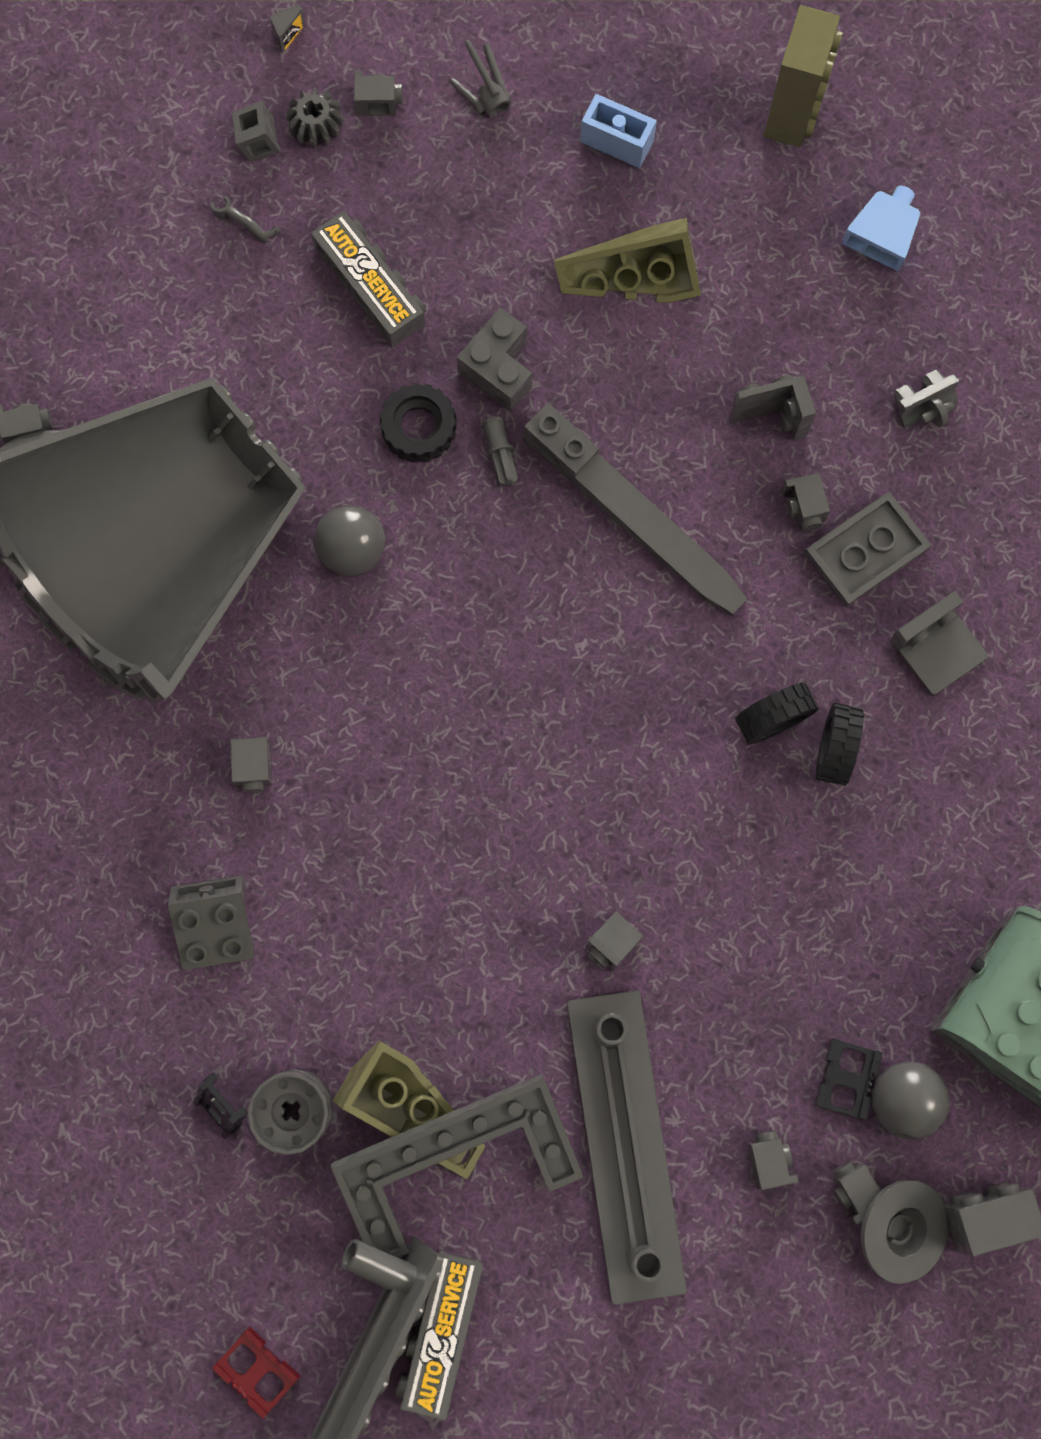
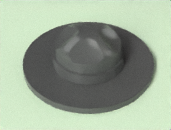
M916 1180L894 1182L878 1193L866 1211L861 1229L862 1251L867 1264L875 1274L889 1282L903 1284L918 1280L935 1266L943 1253L948 1236V1216L941 1197L933 1188Z

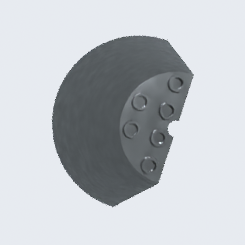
M213 378L0 452V568L4 565L8 567L10 575L14 574L19 580L14 585L17 593L50 632L70 651L76 646L81 650L80 654L86 656L90 661L86 665L90 670L126 695L137 700H142L146 696L150 703H159L173 693L306 489L298 472L285 464L271 441H261L253 431L256 429V425L253 419L248 414L240 411L234 404L230 392L224 386L218 385Z

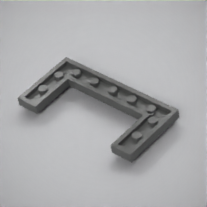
M542 1073L332 1162L331 1169L363 1243L397 1258L408 1254V1245L383 1186L521 1127L524 1129L549 1192L584 1178Z

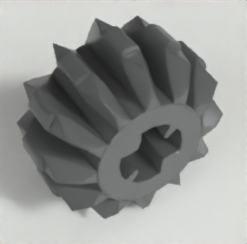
M314 87L312 94L307 95L301 90L300 99L291 98V109L287 110L286 119L289 122V132L292 136H297L298 142L301 145L310 139L311 146L315 149L319 139H322V142L328 146L330 142L329 135L338 138L340 133L339 127L343 124V115L340 113L341 107L339 102L332 100V96L328 91L319 95V91Z

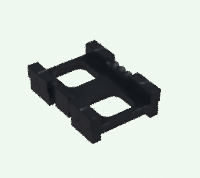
M831 1038L826 1061L829 1062L826 1065L823 1077L824 1082L823 1084L820 1083L815 1106L867 1120L872 1098L867 1096L872 1092L869 1089L873 1087L871 1081L875 1080V1077L872 1075L878 1074L883 1052L873 1051ZM848 1048L864 1054L865 1060L862 1071L859 1074L840 1068L839 1062L843 1049ZM836 1084L855 1090L856 1096L852 1109L846 1110L831 1104L830 1098L833 1087Z
M212 1073L199 1085L197 1090L199 1094L194 1098L193 1103L196 1107L201 1104L223 1130L221 1136L226 1139L241 1127V1121L246 1118L248 1112L244 1107L237 1112L214 1087L218 1077Z

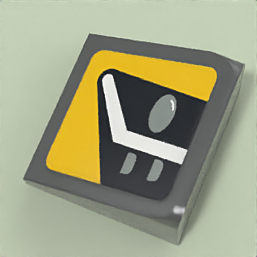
M297 4L270 16L273 34L282 52H284L305 25L300 4Z

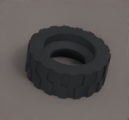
M413 383L410 386L404 385L398 391H393L390 394V398L385 400L383 404V411L380 412V427L383 440L389 446V450L393 454L396 453L400 459L404 461L407 459L412 463H418V461L430 462L431 459H437L442 456V453L451 447V441L456 436V413L454 407L452 408L451 400L440 389H435L429 384L419 385V383ZM412 409H425L435 418L434 431L424 439L410 438L402 430V419Z
M801 682L777 691L741 711L735 717V720L747 744L751 745L762 742L801 723L815 714L819 707L806 682Z
M835 702L831 705L822 733L816 766V780L847 786L859 752L864 725V709Z

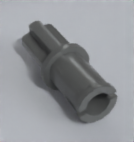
M492 417L483 421L482 424L489 447L487 456L492 458L498 484L504 487L510 486L518 480L511 454L514 448L508 442L503 423L504 419L502 417Z

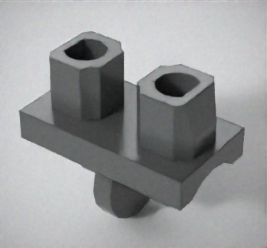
M937 370L926 374L922 379V390L915 392L910 385H904L895 390L894 402L899 410V421L904 429L920 421L923 424L933 421L938 427L948 424L947 413L954 410V404L958 403L956 386L959 385V380L954 374L945 378Z

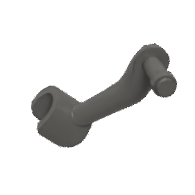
M224 196L226 206L222 209L216 208L213 202L210 204L215 217L226 219L230 216L247 228L262 243H267V238L275 234L278 235L281 232L279 226H274L272 229L263 232L252 218L232 207L227 196Z

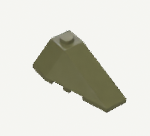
M687 218L653 225L554 259L562 294L603 297L607 290L626 292L625 299L636 300L637 293L656 294V302L663 303L701 296L694 248Z
M378 1041L350 1069L333 1099V1102L343 1110L391 1137L454 1111L412 1059L381 1041ZM481 1144L470 1149L469 1159L462 1164L461 1162L467 1151L441 1161L439 1164L468 1179L486 1146Z

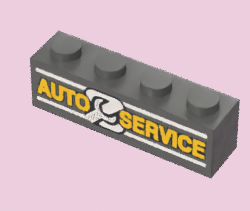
M342 211L311 232L315 249L392 347L425 325L424 312H426L424 304L416 294L411 296L405 289L406 283L401 274L396 269L390 270L385 263L386 257L377 244L371 245L365 238L367 236L366 231L356 218L351 220L346 212Z
M440 1250L439 1254L444 1257L442 1273L439 1280L430 1289L428 1297H426L424 1310L419 1318L422 1320L419 1335L411 1334L406 1358L413 1360L409 1375L401 1374L396 1397L403 1398L401 1410L446 1421L484 1261Z

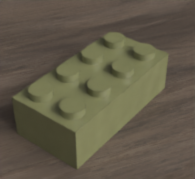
M804 5L799 6L781 64L763 137L798 147L802 146L804 137L811 138L843 32L837 30L840 15Z

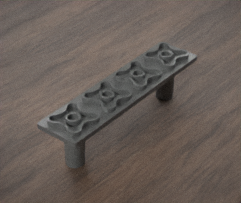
M631 991L570 1000L567 1006L611 1301L614 1305L686 1294L687 1288L640 992Z
M413 1236L408 1246L409 1253L404 1255L403 1259H399L357 1239L352 1240L345 1249L341 1261L342 1269L382 1287L383 1290L310 1439H358L360 1434L367 1428L371 1419V1409L378 1395L385 1391L391 1369L405 1350L407 1335L413 1322L417 1321L422 1315L426 1297L442 1273L444 1257L421 1239Z

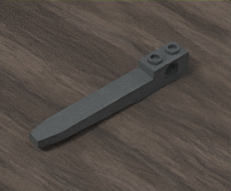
M549 402L524 426L522 440L700 598L731 616L746 602V596L728 572L598 454L599 448Z

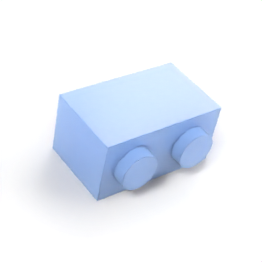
M595 94L581 121L580 142L640 168L654 142L657 120Z

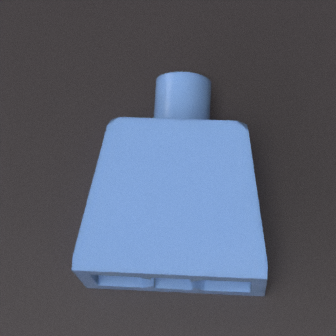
M898 186L892 196L882 191L876 192L849 225L842 244L899 272L907 256L920 216V211L910 205L915 196L914 192L906 186Z

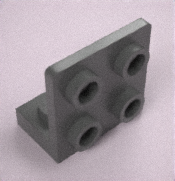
M785 375L775 379L771 384L763 386L750 384L741 388L735 394L729 419L731 423L783 410L780 413L783 430L785 432L790 431L792 439L795 441L807 437L816 411L804 375L794 378L792 375Z
M956 591L898 629L890 639L891 644L931 696L936 695L988 658L987 652L956 613V610L963 603V600Z
M244 875L171 887L168 908L182 969L189 970L254 958V946L244 903L246 894Z

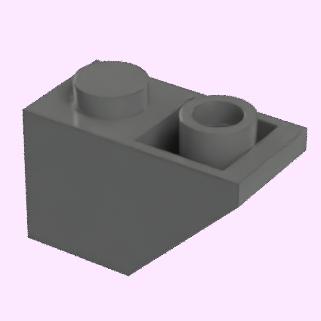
M615 912L588 940L586 948L589 950L587 958L600 970L604 971L608 967L613 972L643 938V935L620 914Z

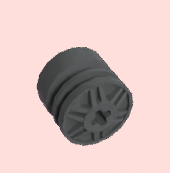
M298 1069L279 1072L260 1084L251 1097L248 1109L250 1130L257 1141L271 1152L285 1155L303 1152L322 1137L331 1123L333 1113L331 1093L324 1082L311 1072ZM286 1101L290 1104L296 1101L300 1103L301 1107L298 1110L301 1115L300 1118L295 1115L291 1118L286 1117L285 1112L288 1110L285 1104Z

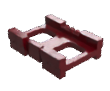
M250 1326L212 1369L228 1385L232 1383V1388H237V1393H242V1398L248 1399L246 1403L263 1419L301 1375L285 1360L281 1363L278 1360L279 1358L269 1348L264 1346L266 1341ZM241 1344H245L257 1357L256 1362L245 1374H239L228 1363L229 1356ZM268 1371L274 1372L284 1382L283 1390L272 1401H266L256 1391V1384Z

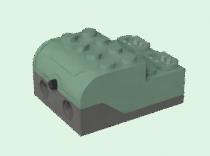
M1019 906L1007 911L929 1031L1040 1109L1041 911L1027 906Z

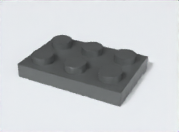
M889 491L806 548L804 554L847 608L924 554L932 545Z

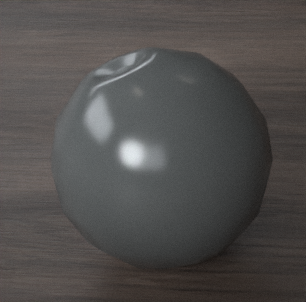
M343 505L331 509L320 519L313 545L318 559L328 570L340 576L355 577L368 573L379 564L386 542V535L382 523L372 512L360 506Z
M905 1061L888 1067L877 1078L872 1091L873 1111L879 1124L891 1135L902 1139L921 1140L934 1135L945 1124L950 1110L949 1091L943 1078L931 1067L917 1062Z

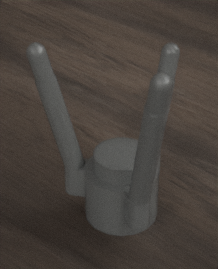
M466 40L465 46L485 82L478 91L480 95L479 100L456 79L451 78L449 82L475 106L480 115L487 113L490 118L498 115L497 111L504 112L508 110L511 106V96L504 85L490 45L485 43L484 49L495 81H492L471 41Z

